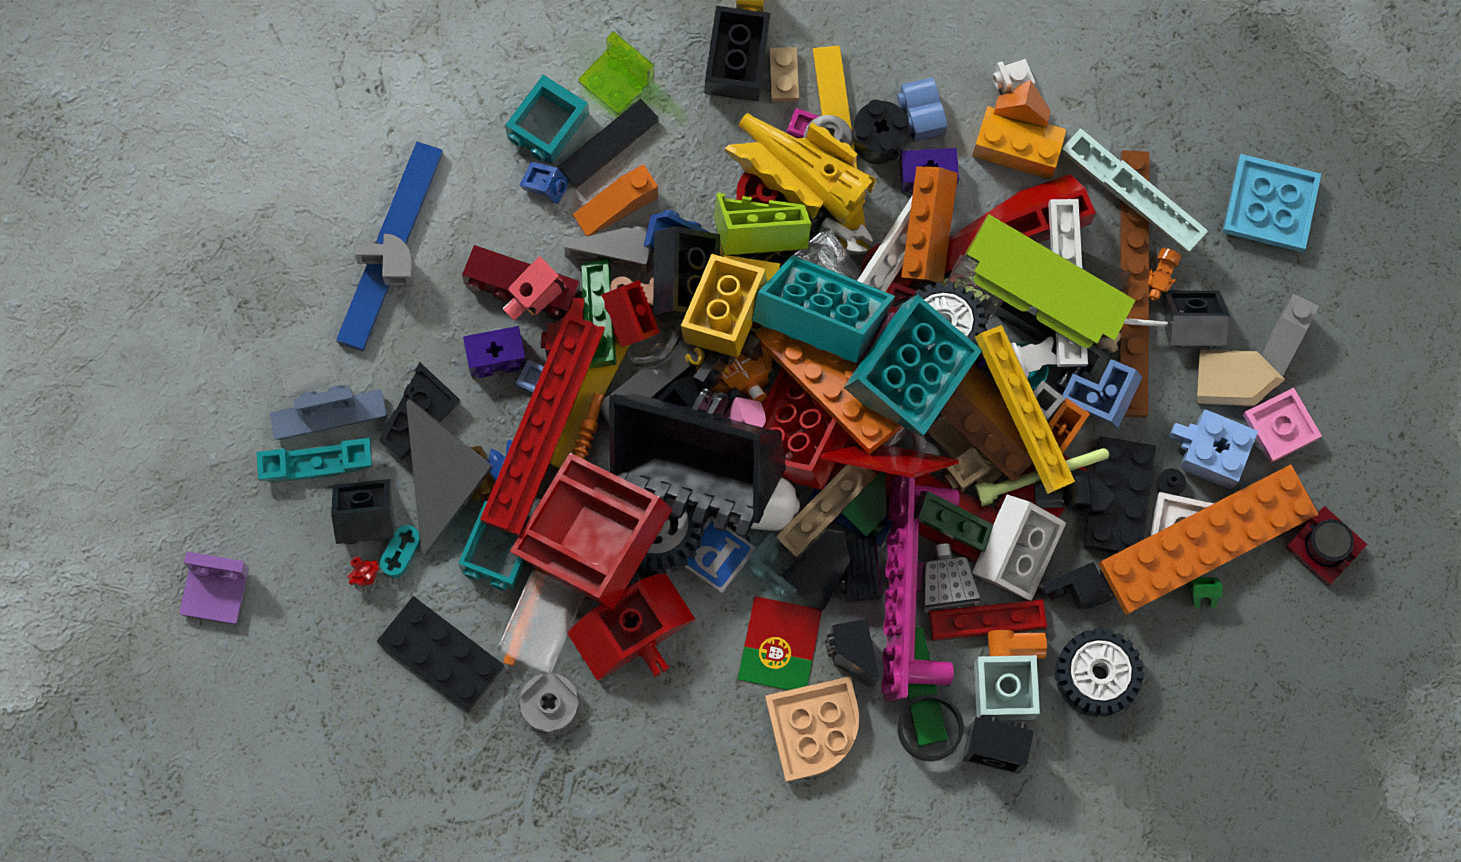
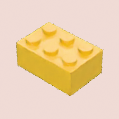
M711 254L681 324L684 342L738 358L753 323L752 318L758 292L767 283L766 270Z

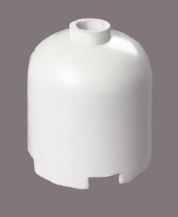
M780 479L764 510L760 523H753L751 529L780 531L787 527L793 517L798 514L800 502L797 499L795 488L789 480ZM732 516L730 522H734L733 526L737 527L740 518Z

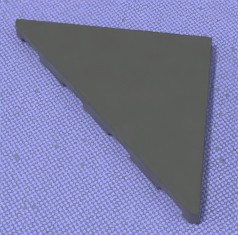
M409 399L406 402L420 545L421 552L428 555L494 466L414 401Z

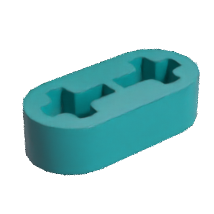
M403 525L395 531L394 538H391L380 560L381 569L387 577L399 578L407 571L420 546V535L416 528L410 525ZM412 533L411 536L414 542H408L402 550L403 541L400 537ZM397 554H400L398 562L401 567L399 569L394 567L390 571L387 561H394Z

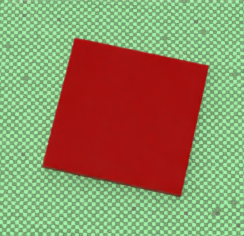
M859 444L820 454V459L911 478L959 464V459L894 446L885 447L884 445L879 446L870 454Z

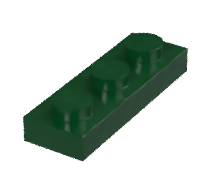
M921 491L914 511L915 520L978 552H985L993 524L929 491Z

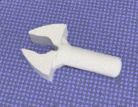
M826 217L822 222V227L846 240L848 246L845 253L852 255L866 254L867 249L856 243L857 239H861L869 245L873 242L868 230L862 224L858 230L851 231L829 217Z

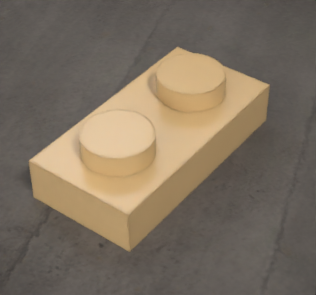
M797 47L769 48L771 103L799 102Z

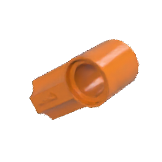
M1011 630L988 632L989 656L1036 655L1037 659L1046 658L1047 639L1045 633H1014Z

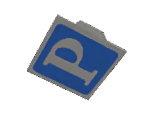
M711 516L703 526L704 537H701L702 545L700 548H696L697 555L693 559L691 557L687 559L689 564L685 568L720 593H723L728 585L737 577L757 548L741 536H738L727 526L724 531L715 529V518Z

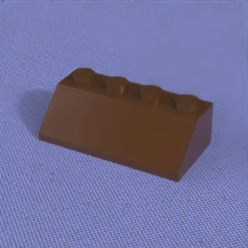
M972 364L940 413L1014 482L1033 461L999 388Z

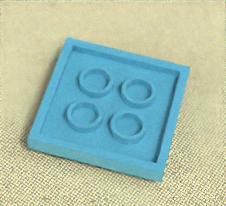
M1240 154L1222 233L1303 253L1308 241L1321 173Z

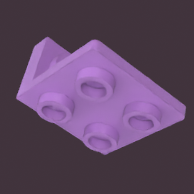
M186 551L184 563L189 568L179 611L182 616L237 624L249 573L246 563L240 560Z

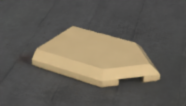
M1200 350L1197 404L1256 406L1263 400L1264 396L1275 387H1278L1285 379L1257 351Z

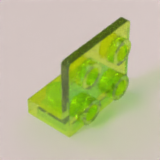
M613 31L606 38L607 50L579 77L578 81L579 84L610 110L619 115L655 78V69L652 62Z

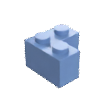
M1110 359L1099 384L1073 374L1062 396L1089 412V416L1119 428L1143 377L1137 370Z

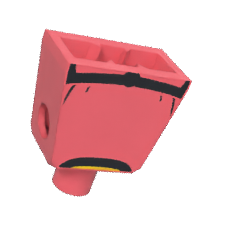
M539 256L509 287L508 290L514 295V298L503 310L514 321L526 309L535 316L568 287L560 276Z

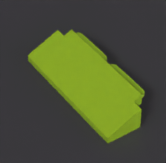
M990 214L986 217L965 253L979 261L973 270L976 272L974 275L976 285L1021 311H1027L1031 306L1039 309L1036 313V318L1039 322L1084 348L1091 347L1094 342L1098 344L1102 334L1115 341L1135 302L1133 298Z

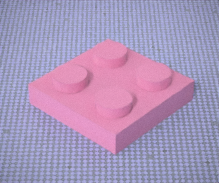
M1294 388L1245 411L1243 414L1249 427L1258 431L1256 439L1270 463L1322 437Z

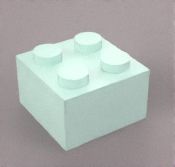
M1037 656L977 657L974 662L977 717L981 718V715H991L997 717L998 720H1035L1040 714Z

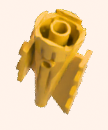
M746 113L738 127L743 129L755 142L731 144L725 148V152L736 160L746 173L755 174L760 177L766 187L781 192L789 203L805 205L807 213L812 219L817 216L818 210L823 206L843 225L846 222L849 223L866 202L864 200L867 195L865 191L867 190L871 193L877 182V179L854 167L858 154L854 152V149L849 144L840 142L826 128L819 127L813 122L809 125L806 138H795Z

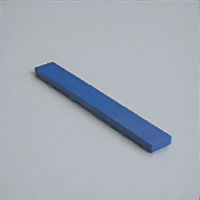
M416 141L376 242L383 244L384 234H391L400 238L407 245L442 158V149ZM383 264L366 265L337 336V343L364 352L390 285H385L382 277Z

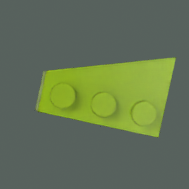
M716 192L714 222L718 234H720V241L725 255L793 251L808 248L811 221L805 205L769 200V204L751 202L752 197L743 196L742 200L725 198L724 193Z

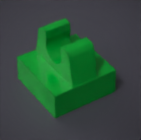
M1198 577L1188 582V589L1191 592L1192 603L1195 608H1200V601L1205 597L1209 598L1210 607L1216 608L1219 597L1223 596V585L1218 577Z

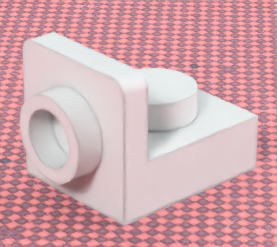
M1026 59L1005 66L1002 61L998 62L992 74L994 85L997 89H1001L1002 94L1029 80L1033 82L1034 86L1036 83Z

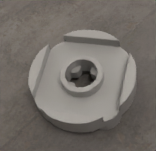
M540 674L530 679L523 687L520 699L521 713L525 721L532 728L550 734L566 728L576 716L579 706L577 692L573 684L564 676ZM546 696L549 699L553 696L556 697L557 700L554 702L556 707L553 710L550 708L543 709V697Z

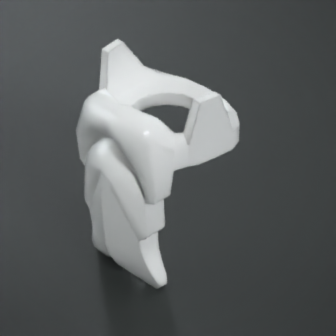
M1047 337L1037 345L1029 344L1024 347L1011 343L1027 380L1029 372L1040 370L1041 366L1046 364H1057V356L1051 352L1054 343L1053 337Z

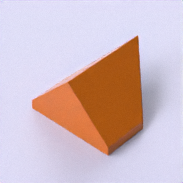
M1029 80L997 97L994 114L1047 127L1051 110L1033 82Z

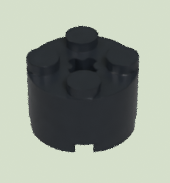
M878 99L870 101L860 109L855 117L852 132L855 151L863 160L872 164H883V162L896 160L906 146L909 133V118L900 107L891 102Z

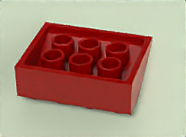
M782 367L762 406L766 418L763 428L781 432L786 469L782 477L799 485L823 490L836 462L820 459V454L842 449L849 434Z

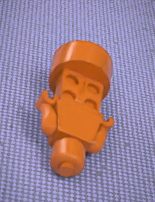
M1161 248L1157 257L1159 263L1156 271L1153 272L1152 269L1149 271L1148 285L1152 289L1149 294L1151 301H1158L1161 293L1168 292L1175 282V279L1172 280L1170 276L1173 269L1178 267L1182 256L1172 249Z

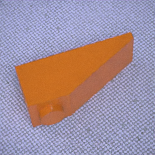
M642 164L619 177L577 210L573 217L586 237L594 235L658 199V185L646 166Z

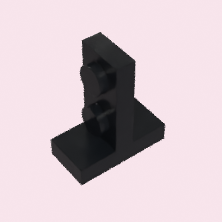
M748 333L740 353L757 361L762 354L760 339ZM712 350L694 375L696 390L701 392L703 389L710 390L711 387H716L720 382L723 370L727 365L730 366L736 357Z

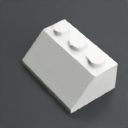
M1006 495L993 524L986 550L980 553L972 574L1031 601L1066 522L1029 501Z

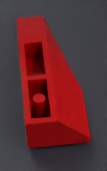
M1071 174L1019 191L949 237L944 276L965 269L973 263L978 264V260L965 253L988 214L1039 243L1050 239L1048 206L1050 199H1078L1080 228L1090 225L1096 212L1085 187Z

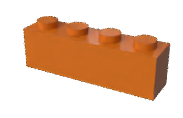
M916 166L902 278L925 283L942 282L943 284L958 173L940 167Z

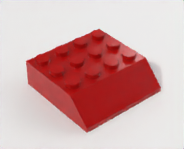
M569 453L510 552L547 576L613 610L673 509L659 496Z

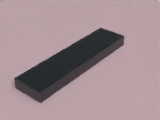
M640 98L558 165V169L577 189L659 121V117Z

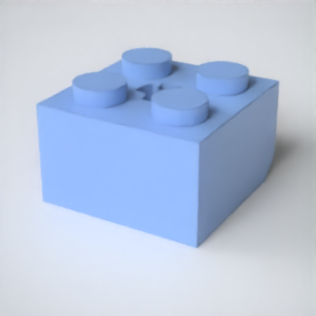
M1204 409L1196 425L1190 424L1189 427L1175 423L1169 438L1182 443L1181 448L1186 450L1180 465L1184 471L1232 490L1240 480L1258 431ZM1219 447L1222 453H1218L1217 451H1215L1216 448Z

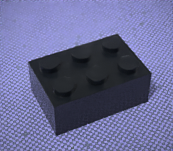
M716 6L704 94L759 101L770 13Z
M677 226L655 232L654 316L684 320L711 254L720 256V234Z

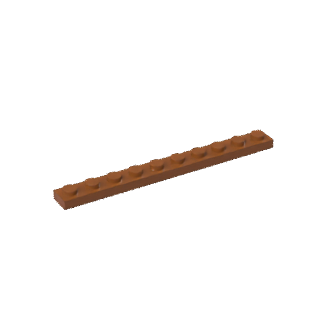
M1122 150L1120 161L1126 162L1149 181V152ZM1120 200L1119 291L1135 300L1127 319L1149 320V221ZM1123 324L1120 330L1119 363L1137 370L1143 377L1124 417L1147 418L1149 326Z

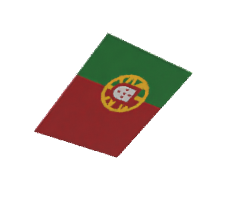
M754 596L737 679L786 690L807 686L822 611L812 607Z

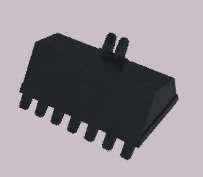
M703 389L700 392L693 407H684L638 394H611L609 397L610 473L659 496L664 502L667 498L675 500L671 515L675 518L683 516L688 504L696 506L692 521L696 524H703L710 510L718 512L714 527L720 531L725 530L732 516L740 518L735 532L741 537L747 536L753 523H760L764 510L786 469L781 432L725 418L723 413L728 404V395L719 392L710 406L713 393L708 389Z

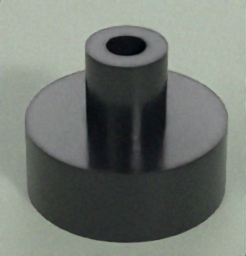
M1174 468L1162 471L1156 480L1157 491L1161 493L1179 496L1186 487L1185 476L1181 471Z

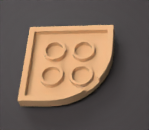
M851 676L765 696L785 783L825 773L846 757L854 744L859 728V710Z

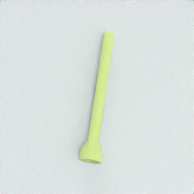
M1102 448L1066 460L1069 470L1072 471L1107 459L1109 451ZM1036 470L1019 476L1014 482L1009 479L993 485L992 482L987 484L985 481L976 484L975 489L983 507L992 504L993 500L998 499L997 495L1042 480Z

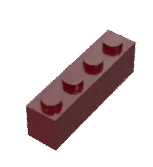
M474 245L462 273L463 282L472 291L478 293L486 291L492 293L496 299L508 302L509 299L512 300L514 298V295L508 290L509 287L531 264ZM558 274L568 288L542 311H545L547 316L560 320L568 313L573 298H578L580 281Z

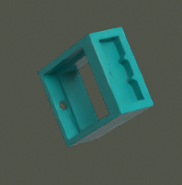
M542 75L505 124L507 138L515 146H524L530 150L531 155L541 162L546 160L553 164L589 115V104L547 76ZM541 96L571 114L549 145L519 126Z
M485 501L458 564L460 570L463 571L462 574L470 579L478 581L479 578L490 581L489 585L498 590L505 591L506 588L514 590L526 563L519 557H517L509 577L471 563L487 527V524L480 522L487 503ZM530 517L527 518L524 527L526 526V524H527V522L529 521Z

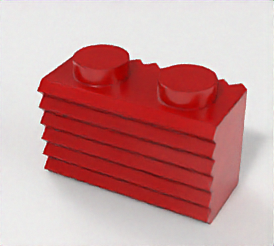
M639 280L601 294L604 300V307L609 313L615 329V336L619 339L621 347L639 342L660 332L657 328L658 324L655 323L656 319L653 318L654 314L651 313L650 303L647 302L648 298L645 297L644 287L641 286L642 282Z

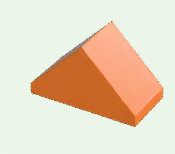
M1068 398L1064 400L1048 424L1062 455L1090 415L1089 412Z

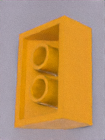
M987 106L972 157L1051 180L1061 152L1066 129L1050 124L1044 127L994 114L995 108Z

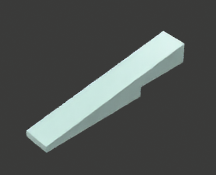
M1081 128L1062 148V154L1188 253L1207 234V229L1126 162L1118 160Z

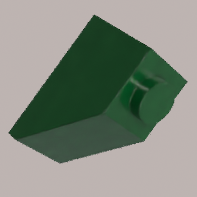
M882 471L841 512L842 516L865 538H868L871 534L876 537L886 527V524L883 522L887 518L886 474Z

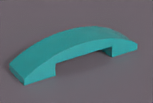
M370 438L341 441V445L287 451L283 448L256 452L259 481H292L324 478L373 467Z

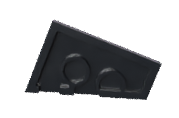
M419 362L415 369V374L410 384L407 385L397 409L394 410L379 439L380 443L400 462L411 452L406 402L409 399L414 401L439 423L461 403L460 399L421 362Z

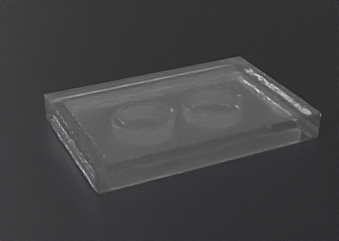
M532 570L497 650L545 674H551L568 635L566 632L571 628L585 595L537 570Z

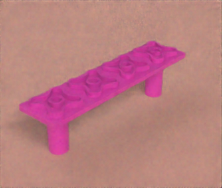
M893 474L889 478L888 485L890 501L887 516L888 520L891 521V532L888 533L886 540L888 558L885 574L889 578V590H886L884 597L886 614L883 625L884 635L887 636V646L882 654L883 678L881 691L882 694H885V701L907 698L908 683L950 686L954 676V668L951 662L914 659L919 521L914 519V511L921 491H929L956 506L959 505V492L957 489L915 485V478Z

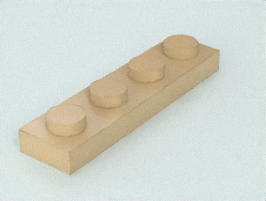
M847 464L776 538L797 558L804 548L841 514L877 474L871 469Z

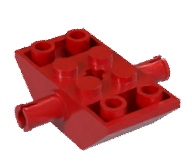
M658 573L639 580L626 588L613 610L601 604L588 612L566 633L597 682L636 657L641 656L654 678L661 675L660 669L663 673L670 669V666L667 665L656 646L696 619L667 574ZM630 619L632 622L637 620L636 627L627 628L626 620Z

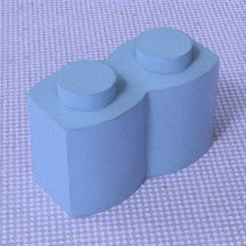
M934 78L901 84L900 93L897 94V103L902 110L904 109L909 118L908 134L912 135L913 140L918 141L945 135L948 126Z

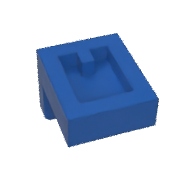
M531 162L520 186L524 191L547 196L552 203L559 204L567 190L569 180L556 167Z

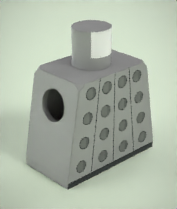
M950 544L935 545L933 547L935 561L926 562L923 569V614L929 611L978 606L980 596L966 557L952 558Z

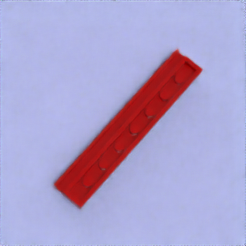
M566 313L481 515L480 522L506 532H511L516 536L521 534L605 332V327L594 325L593 322Z

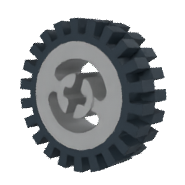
M667 498L665 501V503L671 508L673 507V504L675 502V500ZM688 504L683 516L676 518L679 523L674 535L670 520H666L661 528L662 530L658 533L637 570L641 571L644 568L647 574H653L654 570H658L660 574H666L665 569L670 568L673 573L678 571L677 565L681 564L684 568L689 564L687 559L689 557L693 559L697 555L696 548L701 547V537H704V523L700 525L692 521L696 506Z

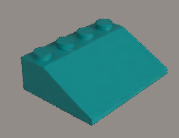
M792 255L758 292L752 321L762 324L765 328L784 333L792 339H799L811 344L819 350L828 351L840 356L844 360L857 363L868 349L895 296Z
M916 295L901 305L843 388L867 408L922 437L982 350L922 297Z

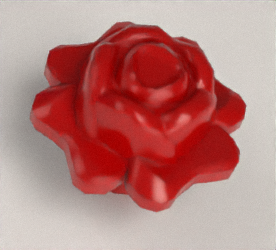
M360 557L352 559L350 564L353 570L347 576L349 579L348 583L350 585L357 584L362 587L372 585L379 571L378 562L376 560H365L363 562Z

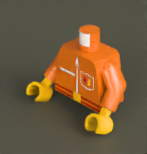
M760 324L759 328L754 329L751 326L750 331H753L756 337V334L759 333L764 328V326ZM762 346V354L757 361L740 353L739 357H736L730 366H726L722 372L720 382L716 387H711L710 391L719 394V392L726 394L734 387H737L747 395L749 400L763 402L767 395L762 387L769 383L768 374L772 371V356ZM694 348L698 355L697 362L693 361L689 354L685 356L687 364L696 366V372L703 364V361L706 360L705 354L700 348Z

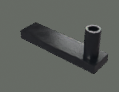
M1004 300L1000 301L995 315L1040 343L1047 337H1053L1052 350L1057 353L1055 330L1039 322L1036 316L1030 312L1021 311ZM1087 348L1088 364L1082 367H1066L1055 386L1064 392L1072 375L1081 376L1084 370L1090 373L1100 356Z

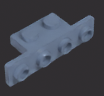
M343 385L333 386L327 392L318 394L315 391L302 393L299 398H294V408L270 413L275 440L353 425L387 416L383 393L380 389L353 395L351 388H345Z

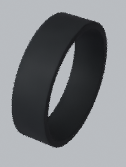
M923 695L912 700L904 708L898 720L897 731L901 745L911 756L922 761L931 762L946 758L957 748L963 736L964 724L958 708L951 701L938 695ZM922 701H935L951 710L957 720L958 737L955 745L949 751L935 756L924 755L914 750L908 744L903 734L902 723L906 711L913 705Z

